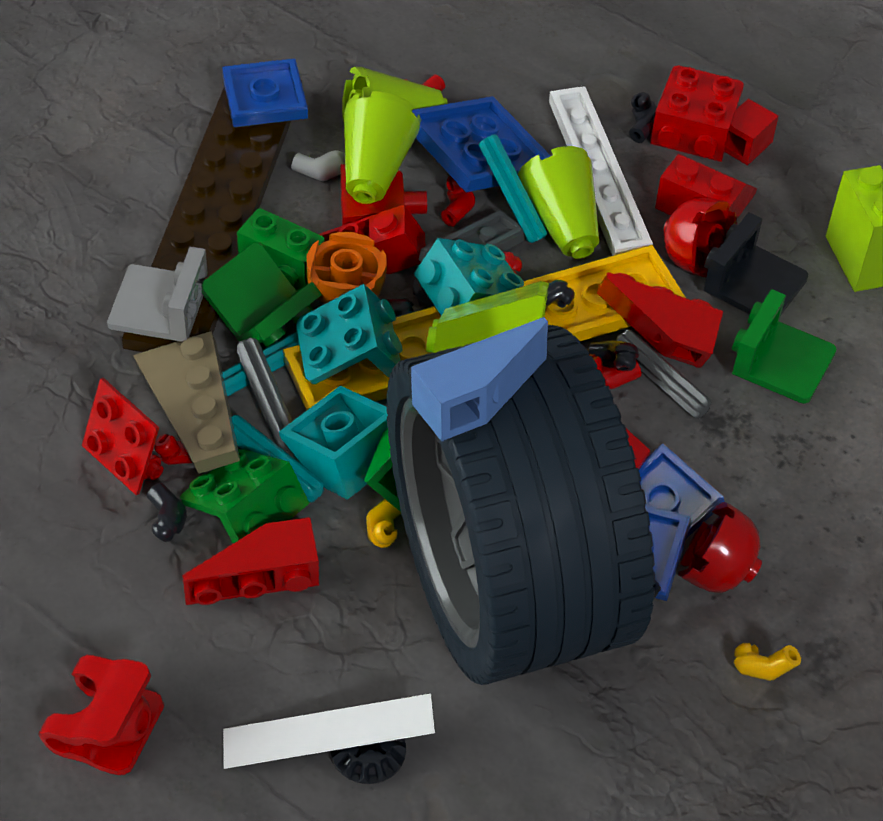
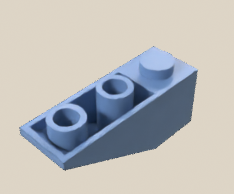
M545 317L411 367L412 405L441 441L487 424L523 383L547 359L548 321Z

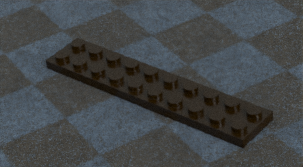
M224 86L151 267L175 271L178 262H184L189 247L206 249L209 277L238 255L237 231L260 208L291 121L233 127ZM204 296L189 337L210 331L213 333L219 315ZM124 332L122 337L123 349L145 352L177 342L175 340Z

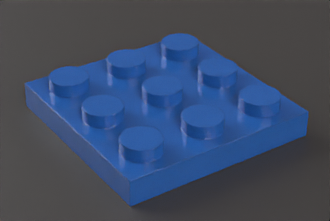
M493 96L412 110L416 117L419 114L421 118L420 130L416 139L465 192L499 186L479 147V142L490 135L496 134L499 137L517 174L526 162L538 154L541 160L550 157L548 152Z

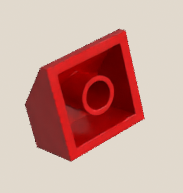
M678 154L660 177L655 209L671 215L680 204L693 198H712L729 203L730 206H727L728 211L735 212L738 219L756 194L757 188Z

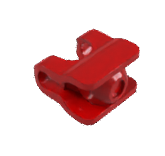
M94 655L82 656L71 675H73L77 687L87 696L94 699L88 707L74 714L53 713L48 716L38 735L43 744L56 755L86 763L107 773L125 775L131 772L163 711L164 702L160 694L145 689L150 681L151 673L148 666L143 662L128 659L111 660Z

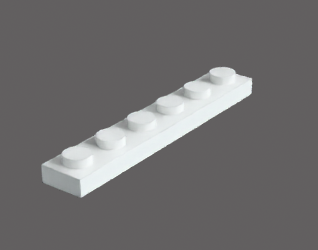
M586 87L550 91L549 103L566 145L583 148L592 161L597 220L612 256L653 245Z

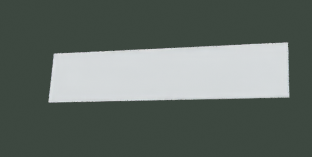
M431 693L223 729L224 769L433 734L435 729Z

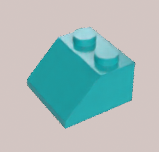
M339 386L280 430L279 435L301 464L323 481L324 488L348 500L367 485L364 481L381 435L388 428L387 407L343 386Z

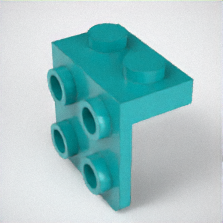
M437 238L414 272L415 277L441 316L446 308L524 286V281L513 272L505 260V254L498 247L492 244L469 243L461 239L455 241Z
M362 284L301 316L297 320L296 328L305 378L310 383L317 384L366 358L389 378L393 367L401 361L399 353L402 352L401 342L393 328L392 322L396 320V316L390 303L386 299L380 300L365 284Z

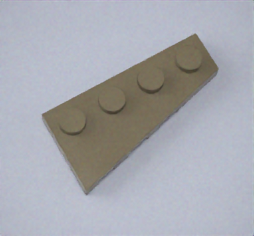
M212 331L189 337L183 342L177 341L133 355L141 373L144 375L199 474L240 461L217 344Z

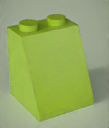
M880 165L843 172L825 235L854 292L883 287V169Z
M540 281L446 308L440 319H434L432 327H429L426 352L437 353L446 349L463 347L544 317L549 282Z

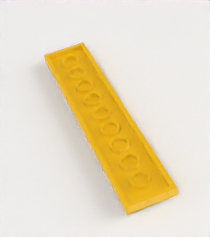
M653 245L524 281V286L540 281L551 283L554 280H563L568 283L567 286L575 292L573 301L564 308L557 306L553 302L547 307L544 317L548 321V326L562 327L571 332L579 341L631 327L624 318L597 294L598 287L608 272L627 274L632 276L636 282L651 287H666L673 291L675 295L686 298ZM435 306L396 317V320L392 322L394 332L402 345V352L399 353L400 360L431 353L426 352L429 327H432L434 319L439 320L441 317ZM300 345L283 349L284 363L306 411L339 386H343L375 402L387 398L388 381L390 378L368 358L317 384H312L305 378Z

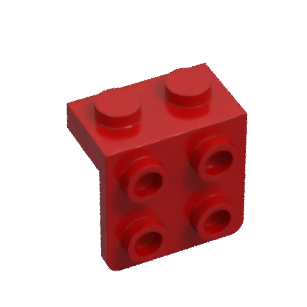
M674 66L655 112L650 144L722 162L731 123L743 92L744 83L728 76H721L691 67Z

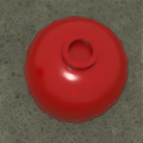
M693 198L680 204L675 209L664 226L665 248L669 258L675 265L690 274L707 277L708 269L704 267L708 254L713 247H721L733 223L737 224L735 212L728 211L727 206H730L729 203L712 198Z
M722 502L712 511L719 516L713 524L709 525L703 521L680 563L683 566L689 565L686 570L678 571V576L708 592L723 593L732 590L743 580L749 583L757 575L762 565V560L757 558L761 547L758 529L749 517L727 502Z

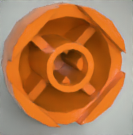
M337 232L329 235V241L319 245L318 240L312 244L307 253L308 284L313 282L322 294L317 298L321 303L326 304L362 284H365L377 297L379 296L386 279L387 263L385 252L383 249L380 252L379 249L374 247V240L354 232Z

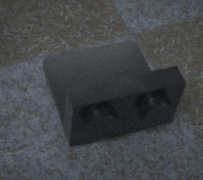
M748 212L739 225L736 223L731 225L721 247H713L708 254L704 267L708 269L704 291L750 314L754 304L757 301L763 303L770 290L773 289L786 295L781 312L782 315L806 284L808 272L756 246L762 218Z

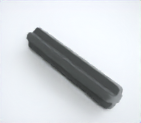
M626 330L617 337L616 340L634 344L638 348L639 357L636 361L641 371L691 416L699 419L710 410L711 400L632 330Z
M256 338L242 340L237 344V354L274 442L286 452L290 449L280 438L279 431L292 422L291 416L259 341Z

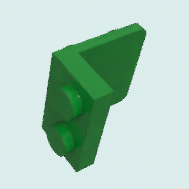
M259 243L251 244L201 282L202 294L237 340L240 342L249 338H256L259 343L263 342L266 347L273 344L286 333L282 326L289 320L296 324L301 316L313 311L314 308L311 306V303L322 295L313 282L296 291L264 247Z
M771 289L763 303L757 301L754 304L747 322L750 324L747 330L741 328L736 335L732 351L737 352L732 374L799 403L806 404L811 401L837 349L834 344L779 322L786 295Z
M238 449L240 461L212 469L209 473L195 478L190 483L189 488L181 494L180 499L187 507L219 517L232 543H235L266 523L290 520L310 504L289 461L245 449Z

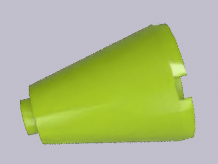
M353 67L349 72L355 74L353 80H346L344 85L342 117L344 122L346 104L354 95L360 93L359 99L370 97L372 91L395 94L412 104V110L448 104V101L438 89L368 68Z
M372 91L370 97L360 99V93L354 95L347 102L344 111L346 190L355 201L362 204H372L384 198L420 130L421 118L419 114L416 117L412 112L413 105L395 94L382 91Z
M575 146L551 149L553 156L541 160L538 154L531 158L521 167L518 176L542 223L562 253L575 259L585 258L594 252V248L599 244L592 161L583 148Z

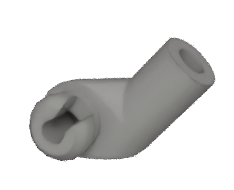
M334 150L315 159L297 153L293 158L291 169L325 182L341 174L340 165L345 164V153Z

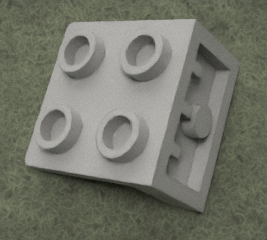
M189 247L184 262H178L175 271L130 264L108 317V328L181 342L187 340L204 296L202 294L201 282L208 278L206 249Z

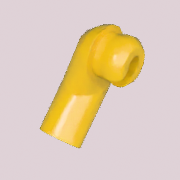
M386 499L371 509L366 516L368 539L380 548L390 546L397 538L398 533L397 529H394L393 520L401 514Z
M742 643L734 651L736 659L733 663L742 675L768 681L775 680L801 663V656L792 645H787L768 657L759 655V648L756 645L751 646L750 643Z

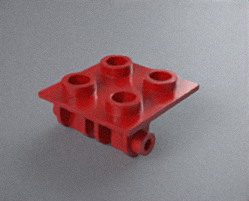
M101 378L81 446L135 495L140 494L144 479L156 480L164 470L161 465V459L157 455L152 454L160 427L106 379Z

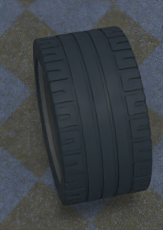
M549 325L547 332V359L523 383L487 424L444 441L438 438L412 405L411 367L462 347L459 346L399 361L390 373L387 390L388 439L397 496L411 553L414 557V563L417 573H419L427 602L449 652H451L453 659L458 663V667L464 672L466 677L476 684L487 685L636 643L648 628L654 606L652 601L655 595L653 587L655 584V572L653 570L655 563L654 553L651 550L653 541L652 533L649 531V514L645 508L644 490L641 489V477L639 469L636 468L634 462L636 458L633 448L628 442L629 436L626 427L621 422V414L617 404L613 402V395L609 386L605 385V378L601 371L597 369L596 362L592 356H589L585 346L568 330L559 326Z

